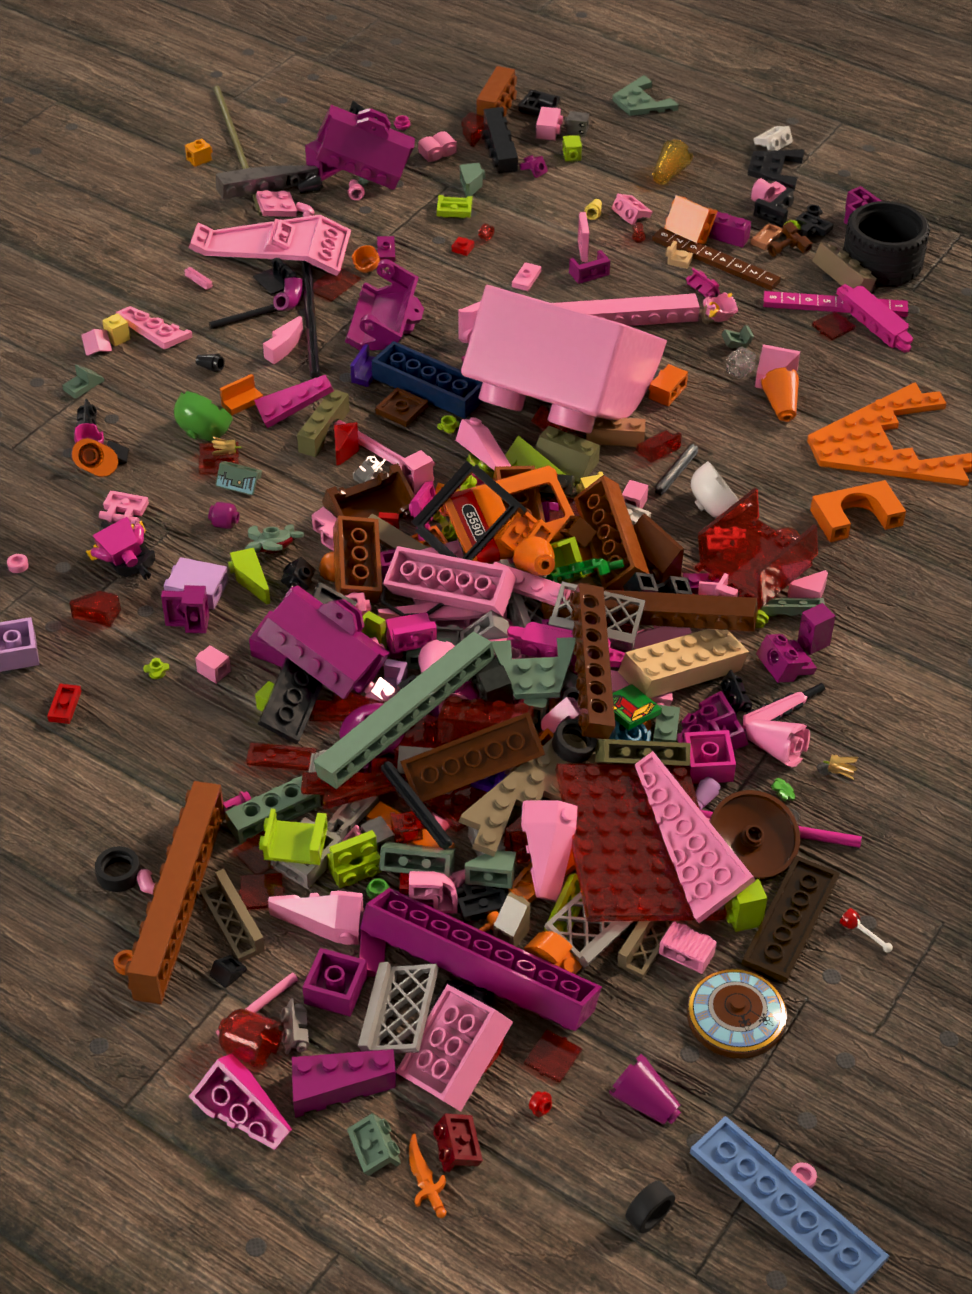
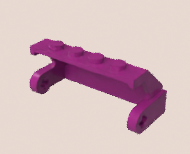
M330 105L317 134L316 141L321 142L322 145L317 153L316 160L395 190L403 169L414 149L415 138L391 129L387 115L374 109H365L359 111L358 115Z
M383 259L378 263L377 273L392 284L377 289L365 282L358 297L345 339L347 344L358 350H361L364 344L369 345V350H384L393 341L398 343L403 334H410L414 329V325L422 319L424 307L419 299L414 296L419 277L388 259Z
M298 585L289 589L280 605L267 618L257 636L343 699L349 695L352 688L360 695L364 693V689L373 681L390 652L361 632L364 628L362 612L345 599L323 604Z

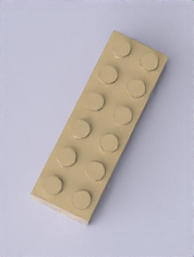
M705 629L625 652L618 672L629 684H633L647 697L653 698L725 676L730 670L733 673L741 671L749 651L728 630Z

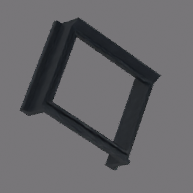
M466 461L411 522L417 527L415 532L438 553L457 557L428 531L424 525L467 478L474 473L510 506L462 557V559L473 560L516 512L523 517L528 510L479 466H472Z

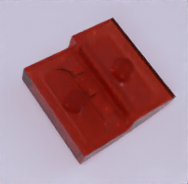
M200 443L199 475L218 474L219 465L224 461L239 464V448H236L235 454L212 455L213 451L223 449L214 448L213 443Z

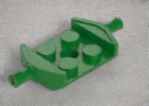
M592 558L556 567L544 578L559 583L558 577H561L562 580L573 578L574 573L581 571L582 575L595 572L594 568L597 567L599 574L604 575L612 572V570L624 568L623 559L609 562L603 558Z

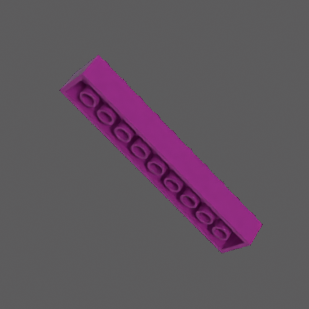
M391 888L386 889L366 904L360 929L367 932L370 936L380 938L393 947L401 948L414 957L422 958L431 964H437L439 968L451 972L454 976L464 978L479 988H485L500 998H506L521 1008L529 1009L539 1014L544 1019H550L565 1029L576 1031L595 1011L602 987Z

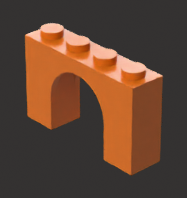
M886 480L815 495L812 497L810 509L829 542L849 537L851 523L843 512L847 508L860 507L871 511L885 530L903 526L906 510Z

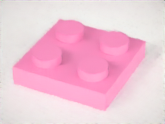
M257 191L256 199L263 216L296 217L297 209L290 192Z

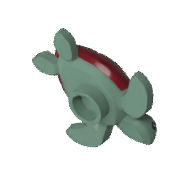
M293 524L285 526L284 530H280L277 527H266L263 529V533L258 531L257 526H252L248 529V537L254 541L249 543L245 549L254 548L256 553L260 551L274 554L286 549L296 538L304 537V533L294 531Z

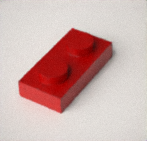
M59 684L47 715L48 722L70 724L82 692L81 686Z

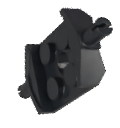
M108 520L101 523L103 529L111 525ZM142 543L140 545L142 552L136 556L138 563L135 566L128 567L125 562L117 566L112 561L109 563L120 576L128 577L140 573L143 579L147 580V578L151 577V573L147 568L153 565L156 559L154 550L150 551Z

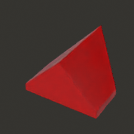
M357 422L334 425L336 465H341L359 452Z

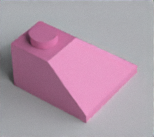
M763 344L755 387L762 389L761 379H764L766 373L773 369L784 367L788 371L793 369L797 372L800 351Z

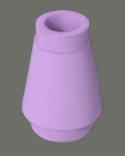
M710 777L700 780L692 801L702 810L719 794L720 785Z

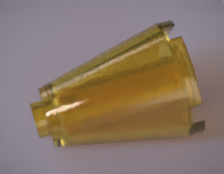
M672 139L664 143L652 174L657 184H666L693 161V153L691 152L690 154L688 151L689 147L682 141Z

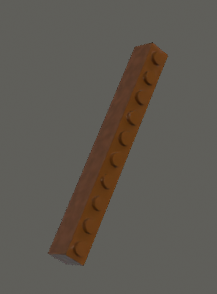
M604 590L645 600L639 625L755 632L758 614L757 598ZM610 599L605 602L608 610L619 606L616 600ZM542 602L543 618L550 619L555 606ZM630 604L625 609L629 615H632L638 611L639 606ZM565 607L558 611L557 617L567 618L571 613ZM622 610L611 614L616 622L626 618ZM606 617V622L612 623L610 618Z

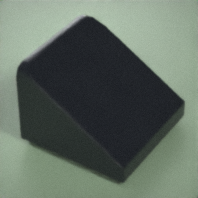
M108 441L107 446L116 453L118 464H127L129 448Z
M232 955L214 961L210 976L226 988L243 975L247 968Z

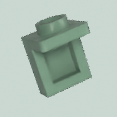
M744 325L740 333L725 329L721 334L726 346L731 349L737 348L744 351L754 338L749 326Z

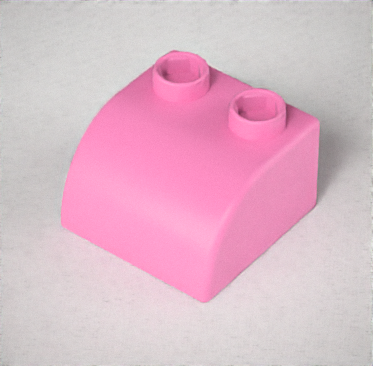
M486 285L461 373L465 377L483 382L478 397L481 401L520 412L523 409L526 396L552 403L548 416L549 422L577 431L591 433L596 417L616 421L620 418H628L636 410L654 378L667 340L621 323Z

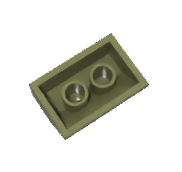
M548 426L539 436L535 449L564 474L573 475L575 477L574 483L576 484L580 483V478L588 477L599 463L600 445Z

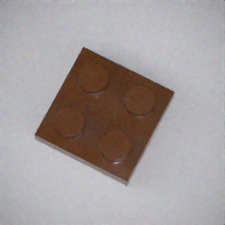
M397 387L375 407V413L407 427L428 408V401Z

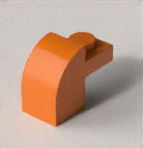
M540 932L523 948L526 952L573 974H576L582 968L570 952L573 946L555 932Z

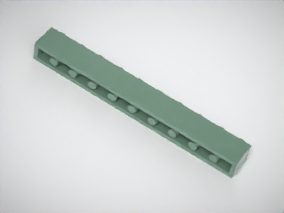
M474 631L462 639L455 647L314 760L317 776L335 789L340 787L495 658L492 642Z

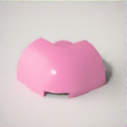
M410 871V898L425 905H433L434 909L442 913H457V892L450 878L438 872Z

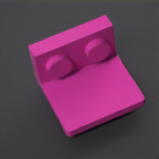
M427 612L386 620L395 652L422 648L426 643L437 640L435 621L430 622Z

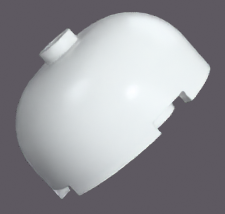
M707 461L695 471L691 479V490L697 499L695 504L701 511L705 509L708 514L716 519H729L745 508L711 463Z

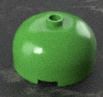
M186 391L185 394L181 392L174 406V418L177 424L186 432V435L193 439L199 438L213 441L216 440L213 437L221 438L227 432L233 418L224 408L219 410L216 405L211 403V400Z

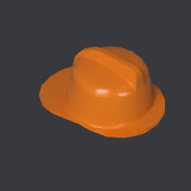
M89 438L81 439L73 446L72 459L81 469L101 477L108 476L116 470L118 457L110 447Z

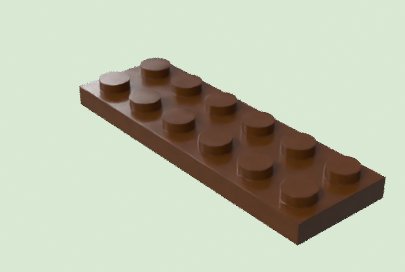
M527 712L400 762L409 786L420 800L425 802L546 754L530 713Z

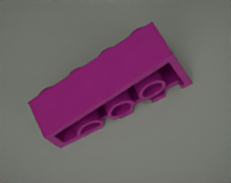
M394 1049L292 1057L295 1118L304 1116L305 1112L316 1109L317 1112L326 1109V1106L341 1102L343 1104L350 1102L351 1098L363 1095L366 1097L396 1088Z

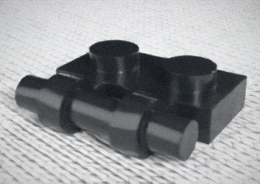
M461 884V887L456 888L457 897H461L457 898V904L464 923L485 918L491 912L497 911L500 913L506 900L504 889H493L497 887Z

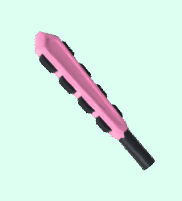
M820 683L804 692H791L786 694L783 699L777 698L771 704L766 703L757 710L747 711L746 715H743V728L746 729L747 725L755 719L779 721L781 716H788L792 713V710L802 708L807 699L825 691V686Z

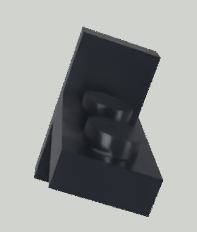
M788 187L771 203L758 198L755 201L753 216L783 228V225L787 222L788 210L786 209L792 206L794 202V189Z

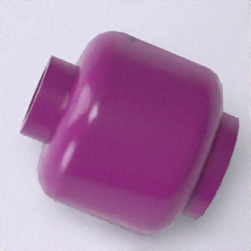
M216 502L209 509L208 519L214 527L231 529L234 524L239 522L240 513L237 512L234 504Z

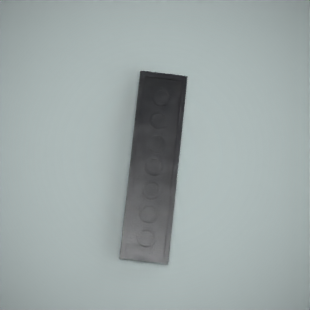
M321 582L318 583L312 595L323 604L340 599L347 600L353 606L357 603ZM286 657L257 724L297 744L301 739L323 684Z

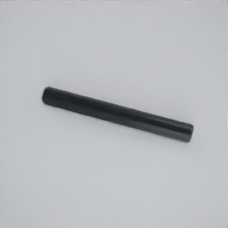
M389 761L385 762L380 767L383 774L440 848L448 849L452 845L451 838L395 766Z

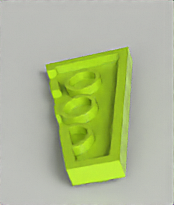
M519 435L505 454L511 466H535V469L549 465L556 470L557 474L566 475Z

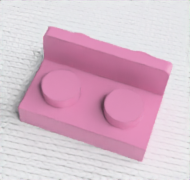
M617 194L611 208L630 225H635L637 218H650L652 214L649 208L632 195Z

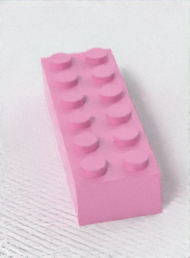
M397 546L383 584L395 595L442 603L483 613H488L492 610L498 615L503 616L517 578L508 567Z

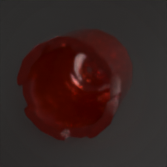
M236 1009L226 1018H223L219 1024V1044L227 1054H233L238 1060L253 1068L262 1070L269 1064L266 1060L270 1054H276L283 1035V1031L278 1028L281 1023L247 1009Z

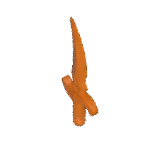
M413 1133L409 1144V1161L412 1173L418 1180L417 1186L422 1189L416 1195L415 1205L419 1207L422 1200L428 1198L436 1212V1216L444 1218L446 1210L438 1194L444 1188L446 1178L444 1175H441L440 1180L435 1184L433 1183V1172L421 1155L416 1134Z

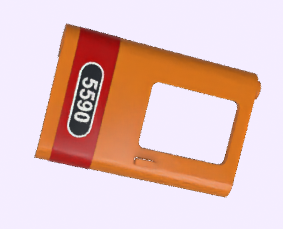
M548 465L496 480L510 495L545 484L551 486L564 513V517L546 522L556 532L549 544L566 539L559 530L570 515H575L557 479V472L554 468ZM486 484L455 492L439 511L443 517L449 516L466 554L506 509L501 497ZM510 520L472 561L491 564L500 561V559L513 557L514 553L497 540Z

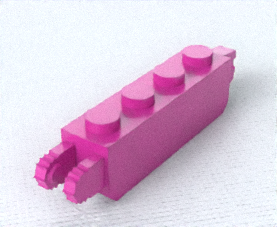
M844 284L837 288L836 294L843 300L842 307L891 348L897 347L905 353L911 350L910 344L913 342V337L907 332V322L863 286H857L853 289Z
M530 622L526 624L525 628L510 626L507 629L509 636L507 640H511V647L521 649L520 654L537 658L558 657L557 638L573 637V630ZM608 639L610 667L620 668L625 653L612 649L611 641ZM573 652V658L570 665L575 666L577 659L576 655H574Z

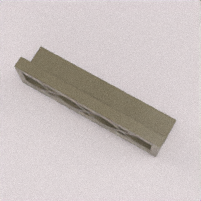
M224 869L215 872L216 883L199 889V892L236 959L242 962L265 952L264 938ZM217 890L222 894L219 900L208 897V894ZM221 907L231 910L229 918L218 914ZM230 925L241 927L239 935L228 932ZM240 942L250 944L252 949L240 953L238 946Z
M662 885L618 953L617 966L642 979L659 955L660 941L658 939L662 940L666 932L656 934L654 926L665 923L668 930L674 921L678 924L687 911L686 905L670 899L671 888ZM667 906L678 910L677 915L667 917L665 914ZM654 940L655 949L644 951L643 943ZM642 957L645 962L642 969L630 964L633 959Z

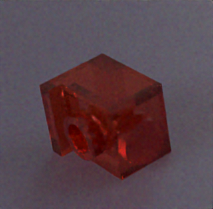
M413 811L401 814L390 813L391 830L395 834V843L423 840V830L426 828Z

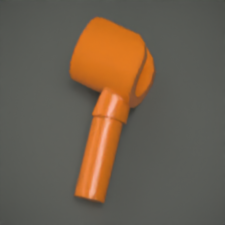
M495 911L488 914V923L479 930L486 932L491 929L494 931V923L499 913Z

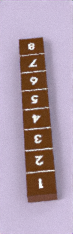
M664 228L659 229L652 236V241L666 247L671 246L673 241H677L676 250L693 253V258L770 291L781 281V277L703 244L691 241Z

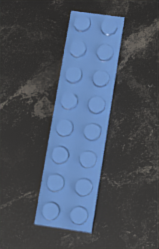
M726 1116L691 1147L690 1154L850 1294H856L888 1261L889 1255Z

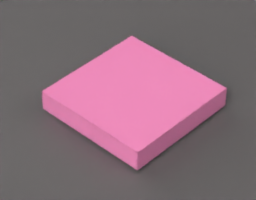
M580 212L578 221V247L582 262H588L589 228L586 212Z

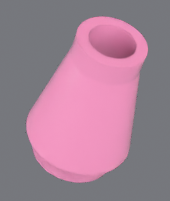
M351 180L349 182L348 196L356 201L362 199L365 194L364 188L357 180Z

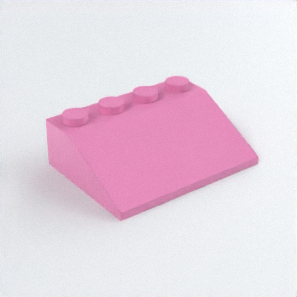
M447 984L426 1020L419 1052L406 1053L396 1073L461 1112L513 1021L490 1006Z

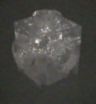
M741 346L727 356L726 371L741 379L754 370L756 354Z

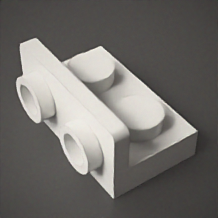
M775 126L753 138L755 145L767 146L768 151L779 150L793 142L789 126Z

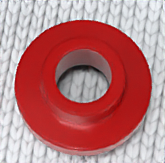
M538 1091L530 1099L529 1109L537 1117H542L552 1108V1097L547 1092Z

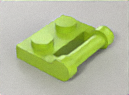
M439 195L437 216L445 218H471L473 196L461 198Z

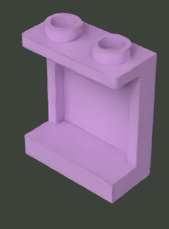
M180 557L177 564L172 567L169 579L165 580L164 591H184V585L206 586L208 607L214 610L228 583L227 567Z

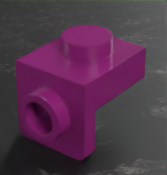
M533 155L525 157L523 162L519 163L520 170L531 169L534 178H538L548 172L543 156L533 157Z

